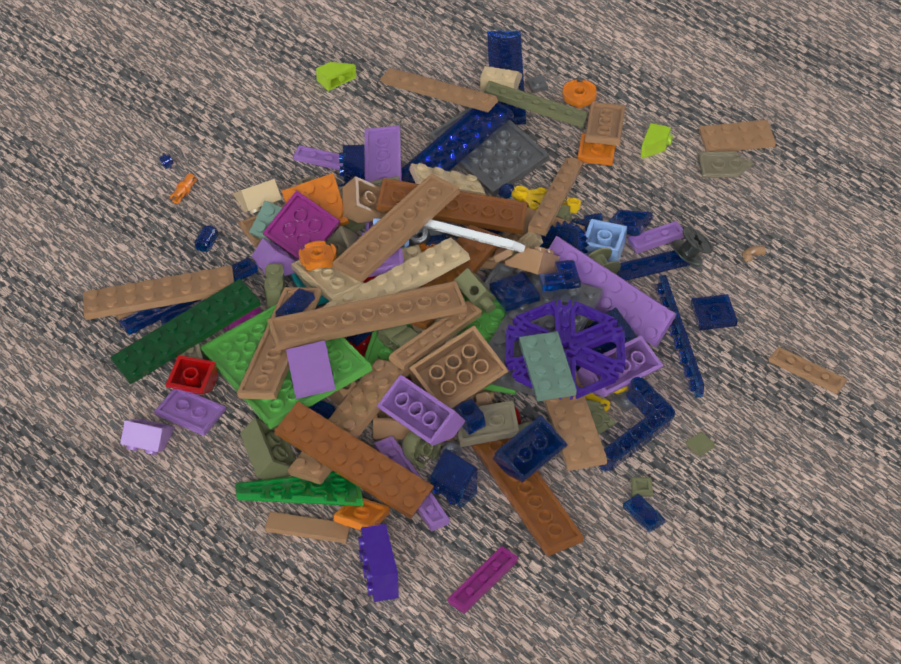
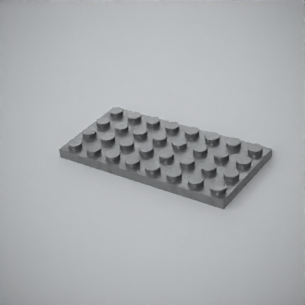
M531 273L490 340L489 346L506 367V328H508L509 324L514 326L513 318L555 300L556 306L558 300H561L562 305H568V301L571 300L572 306H574L575 300L595 309L603 296V289L553 276L547 277ZM546 315L531 321V323L555 332V318L552 315ZM582 315L575 317V333L583 331L589 318ZM519 340L514 342V357L522 356ZM515 370L509 371L492 383L535 396L533 388L515 381V378L512 377V372Z

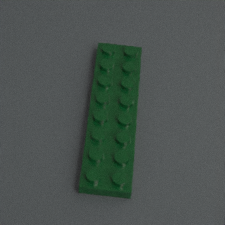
M238 279L110 357L111 361L128 383L132 384L261 306L260 300L241 279Z

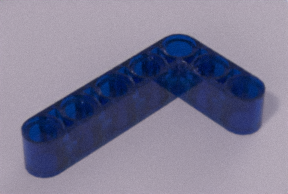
M635 377L631 380L626 390V397L638 408L645 418L604 448L606 457L611 460L607 459V464L599 466L603 471H611L667 429L675 417L673 407L641 377Z

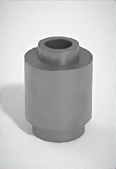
M423 226L411 237V240L418 245L428 243L430 232ZM423 233L422 237L418 238V235Z

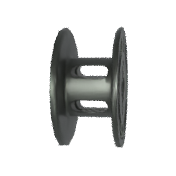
M686 227L682 230L686 241L674 240L672 243L673 249L687 263L701 266L703 261L699 252L711 254L713 247L700 232Z

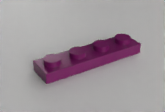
M501 546L448 598V603L465 614L518 562V556Z

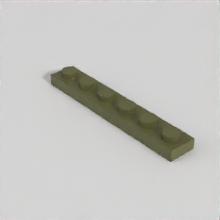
M488 81L484 93L497 96V100L581 128H583L588 112L492 81Z

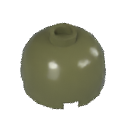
M411 430L405 436L402 444V452L405 458L412 465L421 468H427L424 465L430 459L432 461L436 460L441 450V444L438 443L432 446ZM419 455L429 456V459L426 461L417 460Z

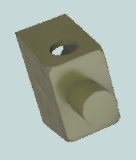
M469 268L454 280L468 299L479 309L485 310L487 313L495 309L496 305L493 303L496 299L495 295L484 281Z

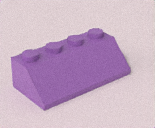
M639 336L625 343L626 365L623 374L617 372L619 373V379L616 380V383L592 393L606 397L661 369L663 364L644 338ZM616 348L603 355L616 359ZM582 367L577 372L579 382L583 387L601 380L600 375Z
M401 374L377 405L380 410L432 446L453 438L465 422L458 413Z

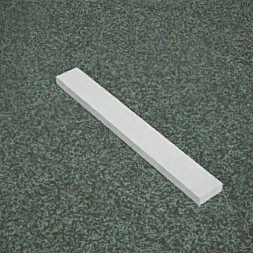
M430 220L424 225L431 230L521 253L525 249V245L514 240L435 220Z

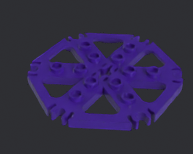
M555 300L517 315L516 318H513L514 326L509 324L508 328H506V367L508 371L515 370L512 372V377L515 378V381L530 388L533 387L523 355L514 357V342L518 341L519 337L551 332L531 323V321L546 315H552L555 318V332L558 331L562 347L565 349L564 353L577 390L576 399L616 383V380L619 379V373L617 372L624 373L626 363L623 327L615 328L617 327V320H614V317L575 300L574 306H572L571 300L568 301V305H562L561 300H558L557 306L555 305ZM578 315L599 323L575 333V317ZM607 342H613L616 344L617 358L612 359L592 349ZM576 365L600 375L601 380L585 387L577 386Z

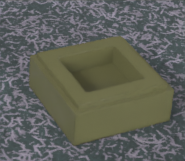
M703 432L686 441V445L699 457L715 447V443Z
M651 477L631 478L632 497L653 496Z

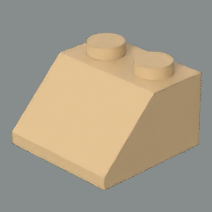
M485 66L480 77V92L484 93L488 81L518 89L522 74L518 71Z
M275 179L233 193L244 212L250 211L251 214L260 211L264 201L278 205L276 201L281 200Z

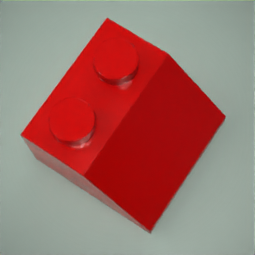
M178 355L165 386L166 388L198 394L212 392L218 378L216 362Z

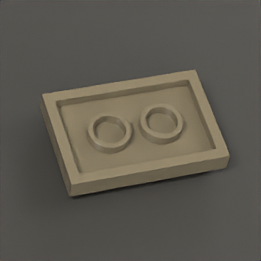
M513 400L455 411L465 420L458 431L461 447L520 436Z

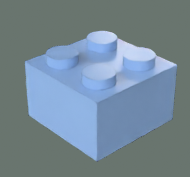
M591 219L582 241L581 252L589 255L595 250L608 247L611 248L612 255L607 261L619 262L626 243L627 226Z

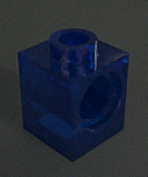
M472 398L454 407L455 412L465 420L462 427L468 435L486 426L484 413Z

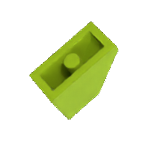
M329 62L316 68L317 81L326 90H332L355 79L356 66L348 63Z
M650 123L642 143L641 158L666 151L667 146L671 145L673 135H670L671 127Z

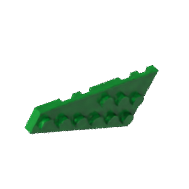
M330 472L321 485L294 476L235 483L237 500L363 506L361 488L336 472Z

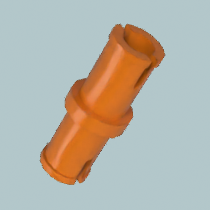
M188 173L183 181L177 184L176 190L170 195V199H173L172 202L178 204L185 195L189 194L190 188L197 181V178H194L195 175Z

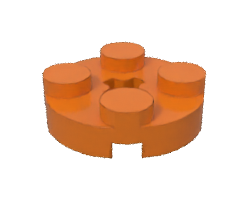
M571 80L564 85L562 98L567 104L576 108L589 106L597 98L596 86L587 80H583V82Z
M325 241L309 242L305 244V248L302 251L301 249L299 250V261L305 266L307 271L325 267L331 268L333 267V261L337 258L335 246L333 244L331 246L327 245Z

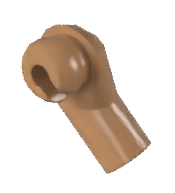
M765 246L747 248L742 252L743 261L751 262L753 256L765 255L766 249Z

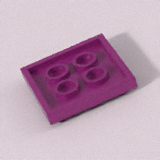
M296 190L262 234L299 260V250L301 249L302 251L305 248V244L312 241L326 242L341 222Z

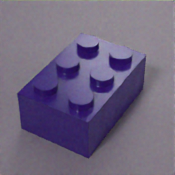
M386 524L362 527L361 536L358 537V544L361 550H358L360 562H363L364 565L362 566L363 576L368 582L366 583L368 596L372 595L374 602L399 598L398 571Z

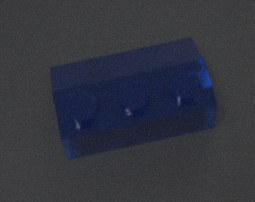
M540 415L499 448L493 460L507 475L523 483L565 449L568 444L546 419Z

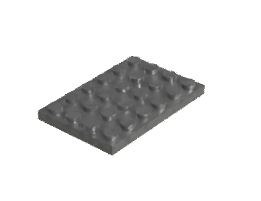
M495 106L489 112L469 107L429 133L430 138L468 174L476 176L480 184L493 197L550 160L549 154Z

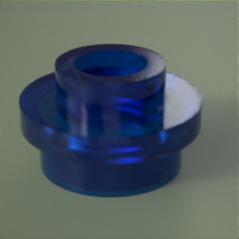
M162 153L159 159L165 170L168 168L172 169L174 162L171 156Z
M512 183L502 185L499 189V197L504 199L512 197L514 185Z

